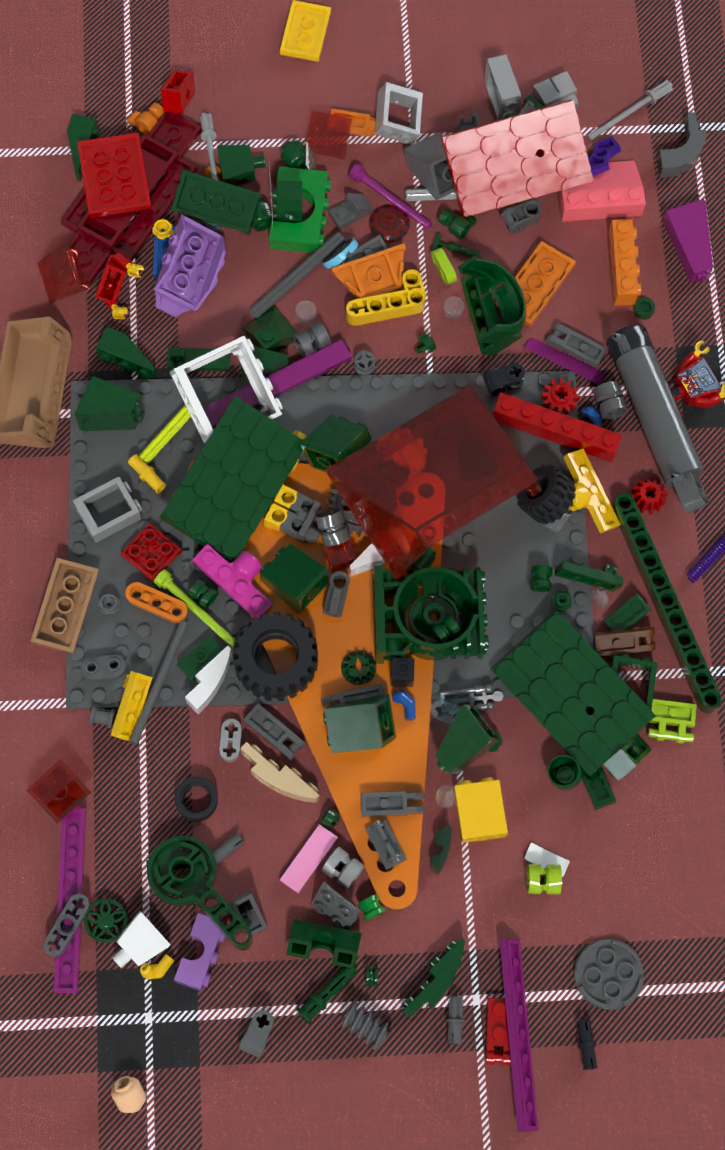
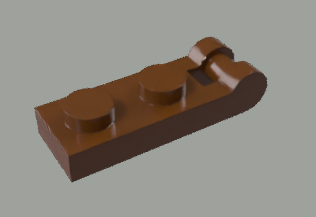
M645 626L638 629L593 633L594 650L599 656L655 650V642L653 641L655 628ZM639 637H644V642L639 643Z

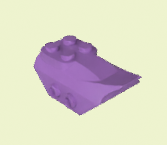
M182 214L178 225H176L169 239L167 252L161 261L163 265L154 287L156 295L155 307L173 317H177L186 311H197L209 293L217 285V275L225 263L224 256L226 253L223 236Z

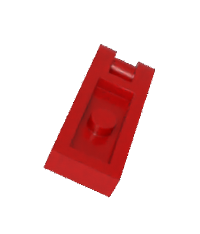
M487 998L486 1065L502 1063L503 1066H510L511 1057L505 998ZM494 1047H502V1054L494 1053Z

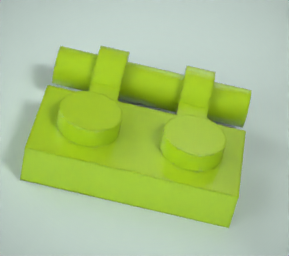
M653 699L651 711L656 717L650 723H658V729L649 728L648 737L656 738L658 741L668 739L676 740V743L682 744L684 742L693 743L694 734L686 733V727H695L697 704ZM666 725L678 726V731H667Z

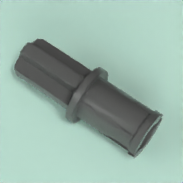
M452 996L449 1000V1019H446V1022H448V1044H462V1023H465V1020H463V997Z

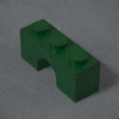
M277 180V188H273V221L302 222V181Z
M294 919L286 955L309 959L310 953L313 950L319 948L326 949L333 956V965L355 969L362 933Z

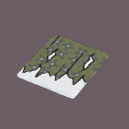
M306 142V165L309 170H315L316 157Z

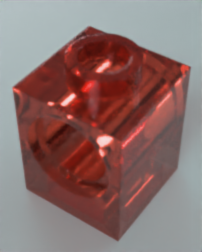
M350 540L335 546L324 547V555L331 573L348 568L359 556L356 545H351Z

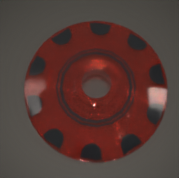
M394 205L378 207L369 218L371 233L375 237L381 235L384 242H395L402 239L407 234L410 226L408 215Z

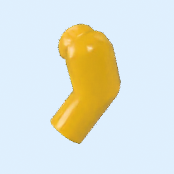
M165 954L158 964L144 963L140 967V973L146 979L162 978L174 960Z

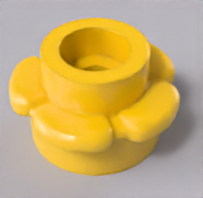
M164 219L158 220L153 227V234L162 240L170 237L173 234L172 224Z

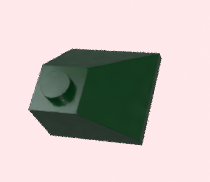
M276 306L242 327V331L255 347L279 352L293 343V335L297 333Z

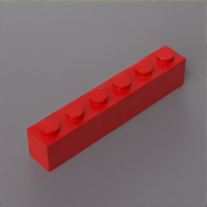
M504 393L499 395L491 420L576 451L584 449L586 454L610 463L614 459L622 437L619 433Z

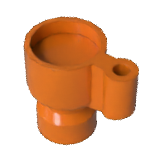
M153 103L149 107V111L142 113L135 111L127 119V122L131 126H136L141 133L148 135L165 111H163V107L160 104Z

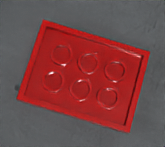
M139 133L77 142L90 218L152 209Z

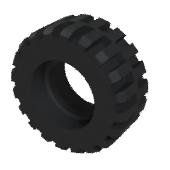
M273 612L274 616H268L267 613L260 614V619L256 620L254 617L249 620V625H244L240 629V635L235 638L233 662L237 678L242 682L243 687L247 691L251 690L252 694L258 698L260 695L264 696L267 701H271L272 698L284 701L286 696H290V698L296 697L298 691L303 692L307 688V684L313 681L314 673L317 671L318 650L316 639L313 638L311 629L305 627L304 622L299 618L294 620L291 614L286 613L285 617L280 616V612ZM278 639L290 643L295 648L297 654L295 665L290 670L281 674H269L259 669L255 663V652L266 641Z

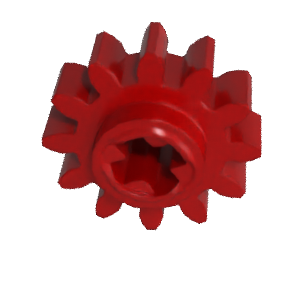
M560 378L559 383L552 379L550 386H544V392L541 395V399L545 400L543 407L550 406V410H556L559 413L564 411L566 415H569L570 408L576 409V402H578L580 397L576 394L578 388H570L572 381L564 384L563 378Z

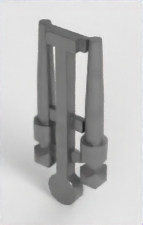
M485 684V686L475 685V687L440 692L442 713L459 712L461 708L460 706L446 709V704L469 701L470 705L474 706L478 712L484 711V709L491 711L494 710L495 705L492 701L487 702V700L493 699L499 702L503 699V692L499 689L493 691L492 684ZM469 694V696L445 698V695ZM483 700L482 703L474 704V701Z

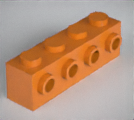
M612 220L609 229L614 306L635 305L637 297L641 295V283L637 282V277L640 275V266L636 264L638 246H635L634 240L637 238V229L633 227V220Z

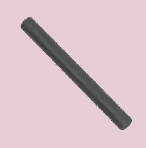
M339 232L335 233L249 310L250 314L254 318H259L345 241L343 235Z

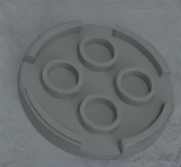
M605 939L591 943L580 953L575 963L574 980L579 993L588 1003L600 1009L616 1010L627 1006L636 999L643 987L644 973L638 954L629 945L619 940Z

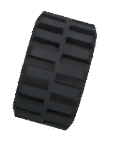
M550 464L547 466L541 465L540 468L537 467L533 472H529L527 477L523 479L521 486L518 488L519 493L516 499H518L517 504L520 506V509L540 524L554 523L556 519H561L562 515L569 511L568 509L572 506L573 499L576 496L574 493L576 487L574 482L557 467Z

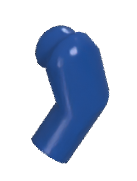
M584 407L581 410L582 417L585 419L589 418L593 425L602 428V417L595 407Z
M405 690L394 692L392 699L395 703H401L404 706L405 720H416L415 700Z

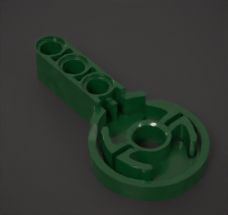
M189 836L173 837L159 844L152 852L147 864V878L154 894L169 905L178 907L198 906L237 950L245 951L249 949L253 944L250 928L214 889L217 866L211 850L202 841ZM187 863L190 866L189 874L183 878L176 877L173 874L175 865ZM209 899L218 901L217 905L213 908L205 906ZM224 916H231L233 918L229 925L220 923ZM240 933H246L248 939L240 943L236 941V936Z

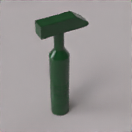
M436 234L432 247L433 250L438 249V246H442L449 251L465 256H480L481 251L454 243L446 244L440 242L442 235Z

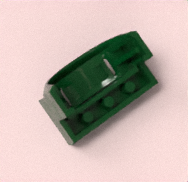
M473 256L458 266L460 274L468 275L461 280L481 353L494 356L522 338L520 330L526 322L525 298L519 283L508 270L502 267L501 263ZM502 282H505L503 285L493 290L495 286ZM493 296L497 301V304L500 309L502 319L501 324L497 315V311L493 301Z

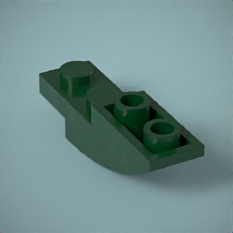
M463 938L458 942L454 939L445 948L447 953L442 958L437 956L429 964L431 969L428 974L434 980L427 979L419 988L422 992L416 998L412 995L403 1004L405 1009L402 1014L408 1020L424 1004L432 1010L448 990L461 963L465 945Z

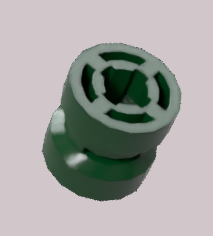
M546 565L532 566L531 575L533 579L530 581V590L541 593L550 592L552 590L550 577H552L553 568Z
M200 578L190 588L188 595L192 599H197L199 604L206 609L216 600L219 592L215 588H210L207 581Z
M450 614L444 617L443 622L440 624L436 623L431 627L442 643H447L452 636H458L462 633L460 627Z

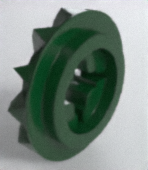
M355 650L348 653L342 660L341 672L349 683L364 685L374 678L376 663L373 656L366 651ZM357 659H359L361 665H365L362 668L361 676H359L357 669L352 668L356 666Z

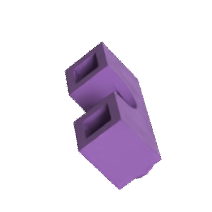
M198 913L190 936L192 939L203 943L204 953L197 960L182 958L174 981L202 992L203 987H208L212 976L209 970L211 964L216 965L220 951H217L219 942H224L225 936L206 915Z

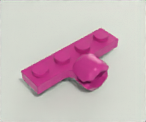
M207 544L192 560L196 566L253 618L255 617L256 620L261 617L260 614H263L272 605L251 583L262 568L260 562L252 554L242 552L234 562L229 563Z

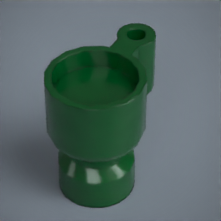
M446 208L439 216L438 222L443 226H448L449 232L461 240L467 235L470 228L475 226L477 220L471 215L466 217L461 215L454 216V213Z

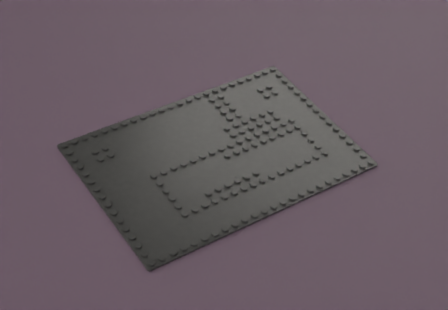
M572 371L525 372L523 385L518 389L504 392V394L543 407L545 400L541 399V395L544 392V386H550L552 379L559 383L560 378H563L564 384L572 381L570 388L576 387L575 373ZM484 373L317 376L275 397L279 399L283 409L280 410L282 415L272 420L291 433H294L296 430L301 431L306 436L313 432L330 415L342 416L350 422L364 424L368 428L372 440L355 468L386 470L391 463H383V449L380 446L382 439L396 440L402 434L404 436L408 435V432L429 431V410L472 409L473 430H495V435H490L489 440H494L496 451L508 450L509 463L498 464L497 475L463 484L458 451L459 440H456V436L447 437L445 441H435V437H426V441H424V449L428 450L426 468L422 474H432L438 477L446 488L441 567L447 569L454 568V571L462 570V567H467V570H475V567H480L481 571H485V584H483L482 592H486L487 602L483 614L487 613L488 626L484 635L489 637V648H487V654H484L482 659H477V656H470L469 659H464V657L451 659L449 657L442 660H434L431 701L440 700L441 691L475 687V685L485 686V684H492L493 691L496 689L503 692V699L516 698L490 669L555 611L551 604V598L554 597L553 595L557 591L568 592L573 602L570 609L558 612L594 649L591 586L554 576L555 567L563 561L589 568L585 508L576 511L569 510L566 514L562 515L561 519H556L554 523L540 524L520 509V506L517 504L518 499H516L519 493L518 488L521 486L523 479L527 477L529 472H533L537 467L540 468L541 465L547 466L550 464L557 467L574 482L563 457L576 450L491 421L499 395H489L483 379ZM245 377L189 379L198 400L201 402L202 408L250 385L249 380ZM173 379L104 380L140 394L145 416L142 423H138L136 429L80 430L75 411L90 381H73L71 383L68 561L97 568L99 573L74 654L67 652L66 707L69 710L92 709L93 705H97L101 709H118L125 691L123 685L126 675H130L131 671L152 677L147 693L148 697L179 624L156 616L127 601L125 595L126 588L134 582L142 583L176 599L178 598L168 589L159 588L120 555L149 522L182 548V551L189 550V548L182 547L183 533L159 517L186 475L189 465L204 446V442L192 418H189L147 464L155 469V473L166 484V487L160 493H156L146 481H142L139 478L140 475L128 464V460L135 454L139 456L185 405ZM259 405L255 409L261 412L262 407ZM576 406L575 410L570 408V413L567 416L578 419V406ZM469 436V438L477 439V436ZM303 452L299 457L298 463L310 464ZM119 476L122 482L126 481L132 491L130 493L132 500H138L142 511H140L141 520L95 543L75 509L73 500ZM423 485L419 489V495L423 499H431L435 494L433 487L430 485ZM119 489L86 505L97 527L131 511ZM404 493L400 496L399 502L403 507L409 508L415 504V498L410 493ZM181 552L166 569L172 575L173 583L188 595L190 588L200 578L207 581L210 588H215L219 592L216 600L206 609L199 604L197 599L192 600L232 637L236 638V636L240 635V629L244 625H249V620H251L249 613L203 571L199 572L193 567L192 571H184L181 566ZM546 565L553 568V574L550 577V582L552 583V590L550 592L541 593L530 590V581L533 579L531 575L532 566ZM442 586V594L447 596L446 587ZM138 592L133 595L134 598L141 596ZM112 594L119 599V610L115 614L105 615L101 613L98 601L102 596ZM451 599V600L454 602V604L456 605L457 609H458V614H459L458 626L461 628V624H462L461 611H460L458 605L456 604V602H455L453 599ZM159 601L153 603V606L155 607L161 605V602ZM188 607V615L184 620L188 623V626L153 708L190 707L186 703L185 696L199 683L196 679L192 682L179 669L177 664L209 636L223 649L229 646ZM175 610L173 615L178 616L181 611ZM261 644L255 652V663L262 671L276 674L264 645ZM230 647L232 656L226 676L218 692L207 706L290 703L287 696L284 697V701H278V698H272L271 701H267L264 696L260 695L258 698L252 694L251 690L247 691L243 687L242 682L237 678L233 662L234 647ZM118 655L125 661L126 672L118 679L91 682L86 680L81 672V665L88 658ZM112 663L110 667L116 669L118 663ZM90 666L88 671L93 672L96 666ZM469 694L445 695V698L469 696Z

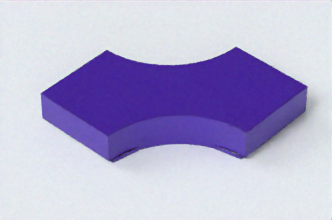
M613 136L594 143L595 150L588 157L593 176L610 170V159L615 154L621 152L620 145Z

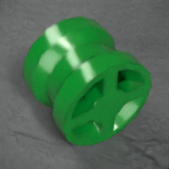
M377 894L357 904L358 908L364 913L363 918L365 922L386 912L385 908L380 906Z

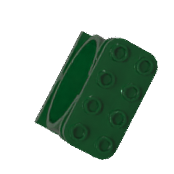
M374 566L375 663L384 664L385 661H391L392 658H405L409 653L425 660H442L449 657L451 659H456V657L469 659L470 656H477V659H482L483 655L487 654V648H489V637L484 635L488 626L487 613L483 614L487 602L486 592H482L483 584H485V571H481L480 567H475V570H467V567H462V570L454 571V568L428 567L408 576L401 569H383V566ZM422 586L423 595L414 601L409 612L410 627L413 633L421 639L419 640L409 632L405 622V613L410 602L418 596V587ZM442 586L446 587L447 596L442 594ZM395 596L393 607H388L384 604V597ZM453 599L461 611L462 624L460 629L462 633L455 636L449 642L442 643L431 627L436 623L440 624L443 622L444 617L449 614L458 625L459 614L456 605L451 600ZM434 613L437 614L440 619L433 621L428 617V615ZM385 623H392L394 633L385 634Z

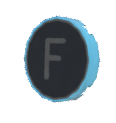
M354 237L348 238L327 256L321 264L325 269L337 266L345 260L349 252L353 253L356 250L358 242Z

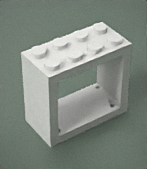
M245 336L170 371L172 379L204 444L213 429L188 379L187 373L229 353L237 355L262 407L260 410L261 414L266 415L270 419L282 415L280 411L283 409L278 398L274 399L271 392L273 386L268 378H264L262 374L264 370L263 365L259 359H255L252 353L254 351L253 344L250 339L246 340Z

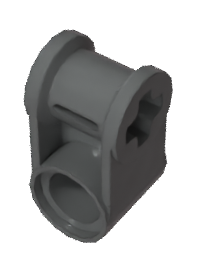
M530 200L506 209L501 213V218L506 221L509 233L516 234L539 222L542 207L538 201ZM528 211H534L535 214H529Z
M261 1010L255 1013L238 1049L255 1057H261L274 1023L273 1017L268 1011ZM263 1015H266L267 1021L270 1023L268 1026L264 1025L263 1028H260L259 1022L256 1020L258 1017L262 1018Z

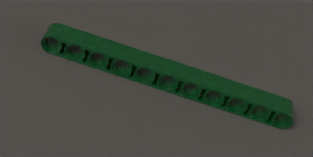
M621 493L616 497L612 507L621 524L619 528L698 708L703 713H712L721 703L720 692L636 502L630 494ZM619 503H625L628 508H621ZM627 522H633L637 527L631 528ZM635 541H642L645 546L639 547ZM644 560H650L654 566H647ZM658 579L661 581L662 585L657 586L653 583L652 580ZM661 599H668L671 605H664ZM669 619H677L679 625H673ZM678 638H685L688 645H682ZM687 658H694L697 664H689ZM696 677L703 678L705 685L698 684ZM705 697L713 699L714 705H708L705 702Z

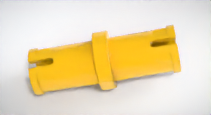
M137 454L128 460V464L140 475L139 478L142 481H146L156 493H160L166 487V484L155 473V469L152 466H148Z

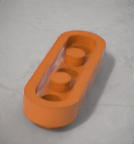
M139 582L131 583L126 588L125 595L130 604L172 623L184 621L188 615L187 606L183 601ZM137 592L141 594L139 598L133 597ZM159 601L161 602V605L155 607L153 606V603ZM175 610L181 611L178 616L173 615Z

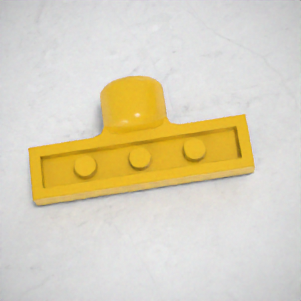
M584 449L565 455L563 458L576 487L574 492L576 496L568 510L576 511L581 508H587L600 534L620 526L621 524Z

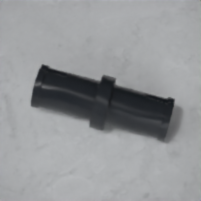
M591 1020L576 1022L579 1043L577 1045L578 1049H581L583 1070L598 1069L595 1047L597 1045L596 1041H593Z

